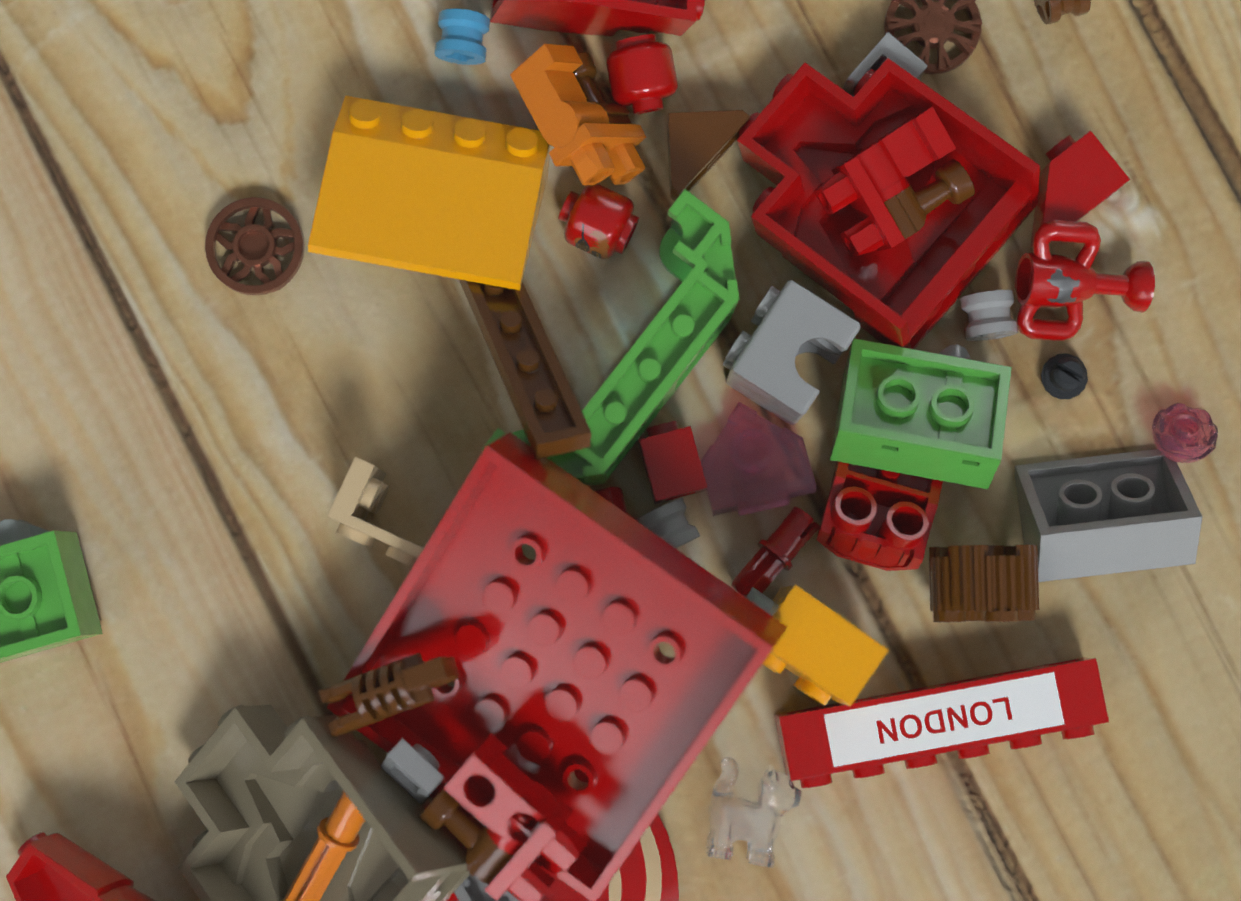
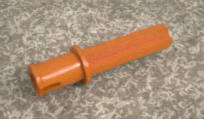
M344 790L331 815L320 821L317 827L319 836L283 901H320L347 851H352L357 847L360 841L358 832L365 819Z

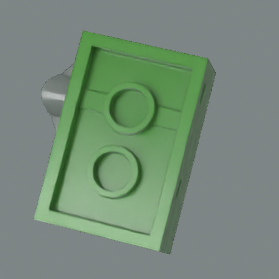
M854 338L843 374L830 460L988 489L1002 460L1012 367L971 360L967 350L958 344L950 345L937 354Z
M5 519L0 521V663L103 634L77 532L49 531L32 525L25 520Z

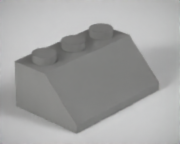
M1170 448L1015 465V481L1024 545H1038L1039 582L1196 563L1203 516Z

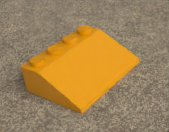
M345 95L331 137L309 237L308 252L520 290L548 179L551 145L546 142L539 130Z

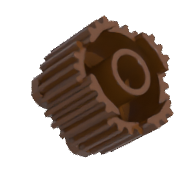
M952 545L948 547H929L930 611H933V622L1036 621V610H1039L1038 545Z

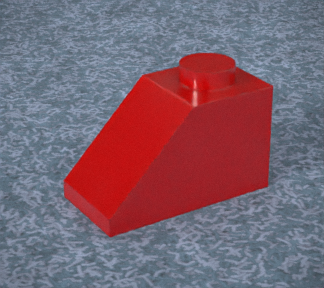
M1091 130L1078 141H1075L1071 135H1068L1045 154L1050 162L1039 175L1038 205L1034 209L1031 237L1032 247L1034 235L1043 223L1052 220L1079 221L1130 180Z

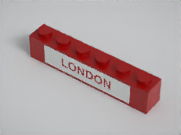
M1086 657L855 699L851 706L834 703L774 714L786 777L790 781L800 780L801 788L818 787L833 783L831 774L852 770L853 778H865L884 774V764L903 760L905 761L906 769L930 766L938 763L936 754L957 751L958 759L990 754V744L1009 741L1010 749L1033 747L1042 744L1041 735L1061 731L1062 739L1087 737L1095 734L1093 725L1109 722L1097 659Z

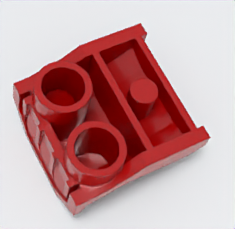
M836 461L828 500L816 541L837 557L886 571L917 570L924 560L943 481Z

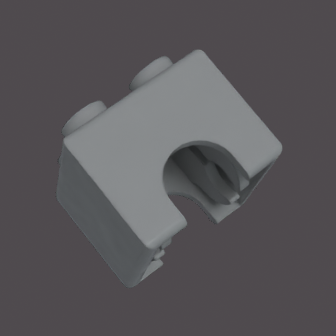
M790 280L781 291L771 286L751 320L752 323L758 326L752 336L744 331L741 332L725 357L723 366L730 370L726 379L727 385L789 425H795L806 414L820 392L799 376L795 366V357L803 353H814L835 364L842 352L848 349L859 332L860 324L804 287Z

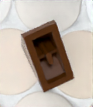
M725 110L668 113L667 139L670 198L676 201L685 189L690 192L737 141L740 129L750 119V116L745 111Z

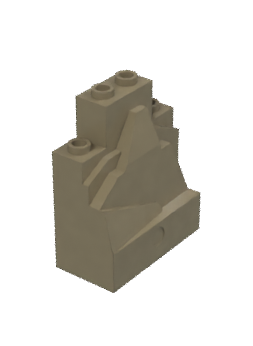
M271 705L236 706L220 718L217 730L204 745L197 748L188 759L189 764L174 781L208 829L195 839L192 844L193 850L178 867L201 901H283L319 836L317 827L320 821L331 815L343 790L363 816L365 822L358 832L360 841L357 847L352 851H347L320 901H447L470 875L466 865L468 849L444 824L439 829L434 830L419 818L434 800L431 796L421 805L381 768L383 763L378 761L363 740H355L350 732L335 738L331 736L328 724L338 717L337 715L305 716L287 727Z

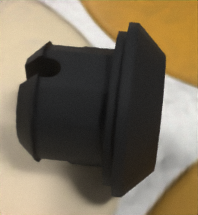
M1068 353L1057 354L1049 358L1041 371V382L1045 390L1052 397L1061 400L1072 399L1078 396L1085 389L1088 381L1087 369L1084 363L1078 357Z

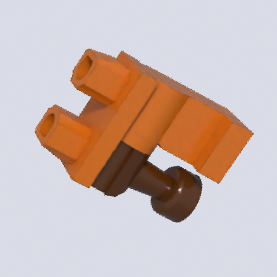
M542 45L517 67L510 76L543 138L548 144L555 147L549 152L554 165L573 166L582 185H595L602 182L608 176L614 185H624L630 182L646 168L635 148L647 138L641 125L631 124L628 117L631 112L625 106L605 101L592 81L596 77L597 68L589 53H577L574 46Z

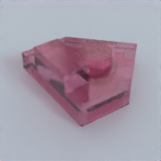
M740 402L737 403L728 417V422L714 444H711L700 461L707 484L706 491L713 516L737 511L738 516L789 505L790 498L816 492V483L803 437L785 427L782 429L757 415L755 410Z

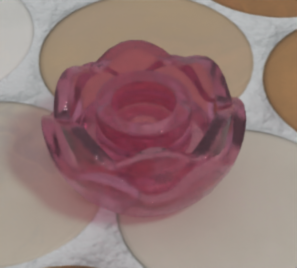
M1175 403L1166 410H1160L1152 424L1151 432L1156 447L1165 457L1178 463L1198 462L1212 454L1216 448L1218 429L1212 422L1209 413L1203 409L1191 408L1182 403Z

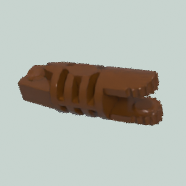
M416 653L319 690V695L322 703H336L353 695L358 712L346 714L331 721L328 724L331 736L335 738L400 712L435 700L432 689L460 678L454 657H437L423 662L421 653Z

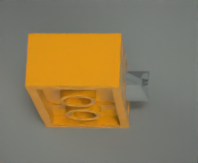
M796 584L780 588L773 600L754 587L751 588L746 597L787 626V629L763 662V665L775 673L781 674L783 669L786 668L795 674L798 679L793 686L815 702L821 703L824 706L829 700L851 706L889 651Z

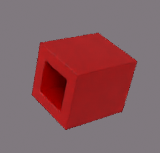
M670 421L647 428L648 437L639 439L638 445L654 504L704 492L707 489V484L691 426L679 429L677 421Z

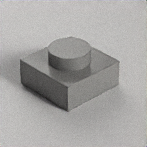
M404 739L390 751L381 765V768L421 805L435 791L444 778L437 771L440 767L438 761L428 750L419 744L411 747Z

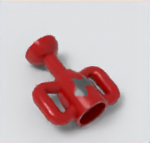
M1052 220L1043 223L1034 235L1033 253H1024L1019 260L1016 270V298L1019 304H1021L1016 319L1019 332L1030 339L1064 341L1073 338L1082 326L1083 301L1091 298L1094 294L1121 296L1123 303L1131 310L1140 313L1147 311L1151 305L1155 290V274L1151 263L1148 261H1137L1129 266L1123 275L1096 273L1091 266L1101 244V237L1097 227L1088 222ZM1049 242L1084 243V246L1077 257L1073 259L1063 255L1051 254ZM1041 306H1066L1068 314L1066 320L1033 318V316Z

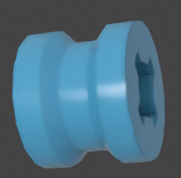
M445 9L439 12L438 25L442 29V37L435 43V56L455 64L478 65L484 63L487 50L482 44L483 35L489 32L490 18L482 13L467 9Z

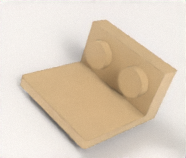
M354 457L327 517L340 522L336 533L371 548L375 540L378 539L389 544L385 555L413 567L423 551V547L365 522L369 512L377 514L387 495L389 485L383 483L386 476L385 472L371 463Z

